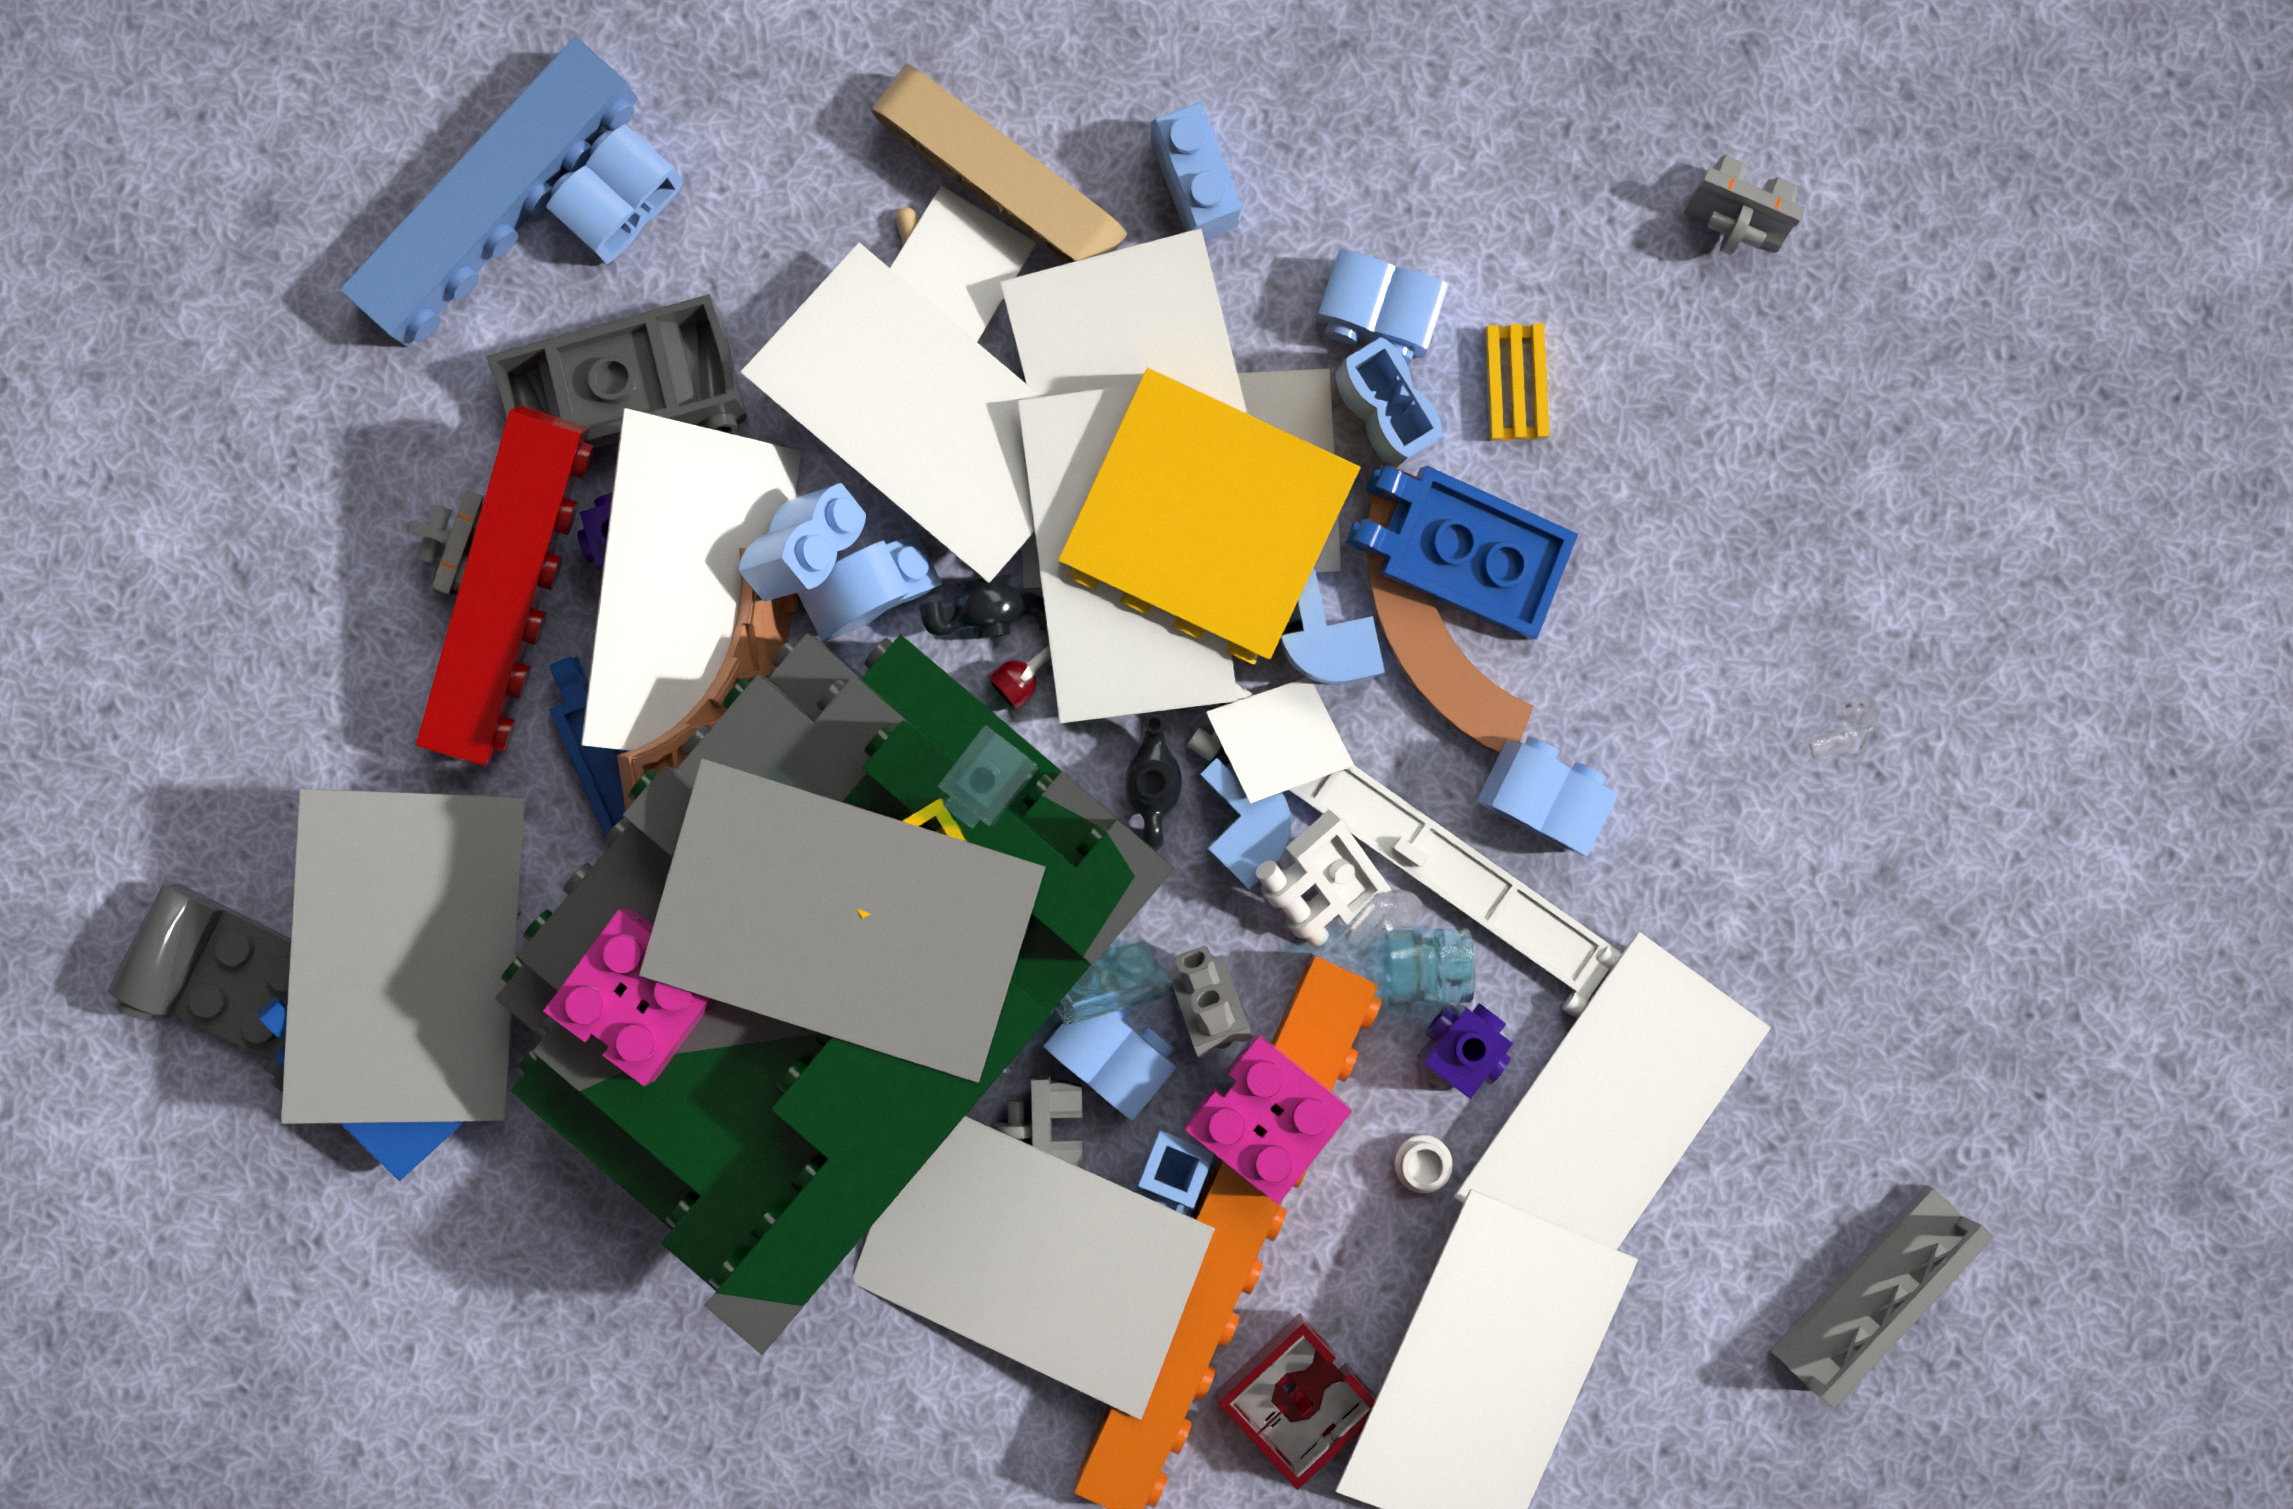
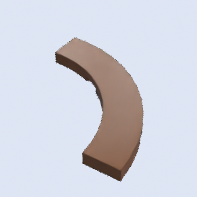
M1382 463L1379 470L1386 464ZM1401 471V472H1403L1404 474H1406V475H1408V476H1410V477H1412V478H1414V479L1416 478V476H1414V475H1412V474H1409V473H1407V472ZM1371 494L1367 520L1387 529L1397 502ZM1366 552L1367 583L1376 619L1383 638L1398 667L1420 696H1423L1453 728L1483 748L1499 755L1506 740L1520 742L1534 705L1511 695L1482 674L1461 652L1449 635L1438 613L1434 599L1379 575L1378 572L1384 558Z
M747 547L739 548L740 561ZM741 575V595L733 638L726 657L704 696L681 721L663 735L637 749L617 755L626 810L633 803L628 797L630 790L646 772L654 769L659 773L663 767H679L687 757L682 752L686 742L704 724H707L710 728L715 725L727 710L722 706L724 698L740 680L747 678L751 682L757 674L769 678L776 670V667L771 662L777 652L788 641L792 614H798L800 599L798 593L764 602Z

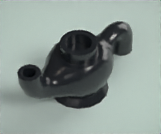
M1012 575L995 576L990 583L981 578L956 584L963 592L951 607L942 606L941 601L919 605L922 624L928 633L937 637L949 636L961 629H975L977 640L1011 634L1009 623L1025 615H1032L1036 618L1040 630L1048 629L1044 599L1036 594L1010 586L1008 582Z
M1151 714L1145 719L1143 743L1137 754L1130 761L1126 771L1125 789L1130 805L1144 819L1141 839L1157 851L1164 842L1162 819L1179 801L1182 789V774L1176 759L1172 756L1165 742L1164 719L1159 714Z

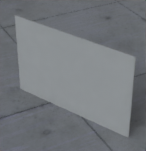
M702 758L639 976L979 1083L1046 867ZM857 909L870 913V915L862 919Z
M300 788L281 1124L505 1121L512 1013L499 1003L495 997L506 985L501 979L502 974L515 960L525 798Z

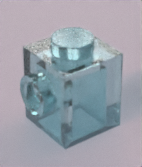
M985 725L937 787L949 795L943 806L966 825L974 828L979 820H981L988 826H994L1040 766L993 729Z

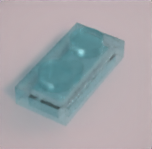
M1143 940L1106 950L1094 965L1087 969L1055 1009L1066 1026L1164 998L1167 996L1171 981Z

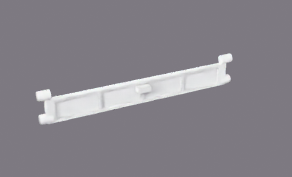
M1235 683L1238 701L1253 696L1248 690ZM1200 727L1187 744V747L1209 762L1218 754L1222 746L1215 731L1210 735ZM1355 765L1289 789V791L1322 814L1330 809L1342 820L1353 836L1573 989V992L1563 1003L1562 1010L1576 1020L1589 1003L1588 999L1607 972L1610 973L1621 957L1622 953Z

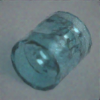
M1469 928L1435 929L1430 938H1425L1418 929L1386 930L1384 961L1385 986L1389 1005L1423 1004L1427 995H1434L1439 1004L1472 1003L1475 989V963Z

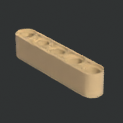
M910 64L903 66L870 110L885 128L1026 234L1029 230L1032 231L1033 234L1030 238L1065 264H1068L1069 261L1076 262L1113 252L1127 236L1124 228L1107 212Z

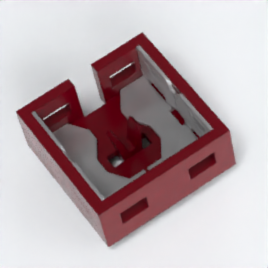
M1301 1313L1293 1318L1216 1391L1217 1404L1297 1490L1363 1429L1377 1398V1395L1347 1363L1339 1369L1332 1363L1336 1359L1333 1348ZM1290 1379L1295 1385L1286 1391L1282 1386Z

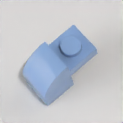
M915 534L889 544H885L883 540L835 563L829 576L820 585L798 592V595L821 641L825 642L864 627L892 607L935 591L942 585V582L919 536Z
M1313 569L1288 621V624L1299 622L1300 632L1282 635L1279 640L1287 660L1303 676L1323 684L1340 685L1380 677L1385 671L1373 616L1327 626L1316 572Z
M1216 758L1199 776L1239 816L1207 849L1250 890L1259 881L1256 876L1258 866L1268 860L1276 863L1284 853L1291 833L1290 810L1282 792L1250 804L1230 761L1224 766Z
M1157 1130L1145 1154L1132 1191L1187 1215L1189 1207L1194 1208L1214 1153L1189 1141Z

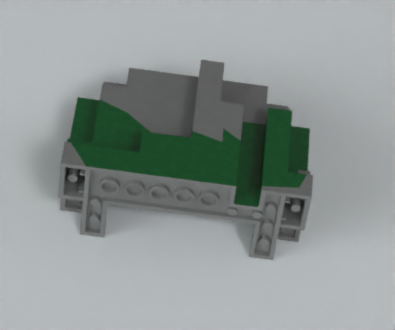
M806 633L800 641L796 637H792L777 652L771 662L776 667V670L769 678L757 674L751 682L747 678L740 680L724 698L722 706L727 710L715 725L710 728L707 724H704L686 742L682 752L687 757L678 768L663 767L659 773L651 769L633 786L628 794L633 803L623 813L624 818L611 829L603 840L602 844L608 850L593 867L589 863H585L570 877L563 887V891L568 896L554 913L547 909L528 926L523 937L529 942L502 974L501 979L506 985L495 997L499 1003L542 1039L516 1068V1071L522 1077L510 1092L671 1229L670 1233L660 1244L716 1291L704 1306L761 1355L766 1352L1050 1017L1054 1008L1091 965H1094L1175 869L1172 864L1123 824L1118 817L901 634L894 642H891L888 638L883 639L873 649L864 662V665L870 669L865 676L860 674L824 642ZM702 758L900 821L942 798L967 842L1046 867L979 1083L715 1000L654 1082L643 1086L602 1056L609 1046L598 1038L583 1042L544 1013L543 1010L618 909L632 908L654 925ZM936 817L920 826L934 832L942 828ZM620 982L614 992L621 996L627 986ZM637 1008V1009L640 1010L642 1013H644L647 1008Z

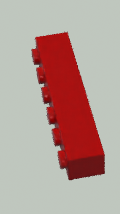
M522 405L509 410L415 746L485 766L492 759L496 751L506 752L515 727V720L507 717L512 697L521 699L531 671V666L522 664L528 643L534 645L538 643L547 613L538 609L544 588L553 590L562 564V557L554 555L559 534L568 535L576 517L578 502L570 499L576 477L585 479L593 458L594 445L586 443L590 430L589 427Z

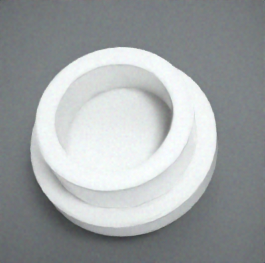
M1421 1134L1406 1139L1399 1146L1395 1154L1394 1167L1397 1177L1405 1187L1417 1193H1431L1446 1184L1452 1173L1453 1162L1448 1148L1442 1141L1436 1137Z

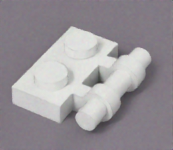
M1330 809L1285 847L1296 861L1287 870H1281L1274 861L1268 860L1260 864L1256 870V876L1262 883L1261 891L1273 907L1281 908L1286 914L1285 922L1293 934L1298 938H1304L1312 947L1321 946L1327 941L1329 933L1324 926L1335 916L1349 927L1391 890L1342 820ZM1314 885L1319 893L1312 900L1304 901L1301 895Z

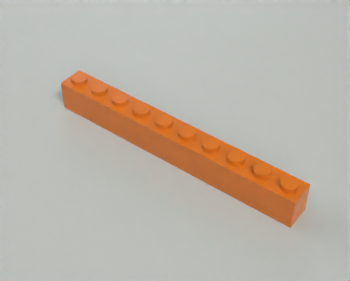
M1311 953L1271 1043L1332 1091L1336 1080L1344 1083L1347 1081L1355 1065L1358 1051L1351 1047L1360 1027L1369 1030L1378 1014L1382 998L1376 996L1375 993L1379 985L1366 977ZM1274 1103V1106L1279 1109L1280 1115L1284 1109ZM1259 1125L1253 1130L1261 1137L1267 1132V1130ZM1220 1158L1192 1217L1215 1228L1144 1415L1140 1420L1108 1405L1075 1477L1074 1493L1107 1509H1144L1146 1505L1155 1508L1158 1504L1168 1478V1474L1161 1472L1169 1452L1171 1451L1178 1455L1186 1442L1192 1425V1421L1185 1419L1194 1398L1203 1401L1207 1395L1216 1368L1209 1366V1363L1217 1345L1225 1348L1229 1345L1240 1315L1233 1313L1241 1292L1250 1295L1255 1288L1263 1268V1262L1257 1260V1256L1265 1238L1273 1242L1275 1241L1287 1214V1209L1280 1206L1282 1201L1279 1205L1276 1204ZM1307 1169L1293 1187L1298 1188L1300 1186L1307 1172Z

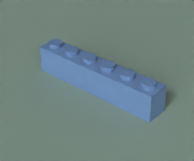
M574 36L347 280L340 290L385 332L405 346L409 347L414 340L421 342L427 339L440 324L441 318L439 313L452 299L460 300L471 293L479 281L478 271L491 257L500 258L511 250L518 239L517 229L530 215L536 217L548 210L546 206L551 199V190L558 179L568 172L575 173L586 165L591 157V147L600 135L610 130L615 131L623 124L627 125L633 116V105L638 100L637 96L622 77L578 37Z

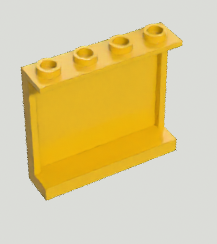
M1147 367L1058 561L1072 567L1068 578L1093 590H1096L1101 580L1124 591L1120 600L1121 603L1147 615L1152 605L1177 616L1172 627L1198 639H1201L1204 630L1212 632L1229 640L1226 652L1255 665L1259 655L1269 660L1271 659L1361 467Z

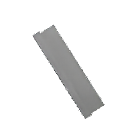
M1926 1185L1770 1349V1352L1811 1392L1835 1409L1992 1241L1994 1236L1983 1225L1963 1217L1934 1188Z

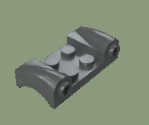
M710 294L487 356L489 368L498 387L506 417L509 410L522 405L589 427L590 430L586 443L594 445V448L619 442L623 408L729 434L735 433L738 429L737 425L747 418L722 315Z
M182 884L162 885L108 990L113 997L118 999L116 1008L128 1016L141 1020H150L153 1014L166 1015L173 1013L268 1060L264 1069L274 1076L272 1085L283 1092L284 1068L274 1059L273 1054L284 1046L285 1043L259 1020L261 1016L258 1012L275 997H278L288 1005L291 938Z

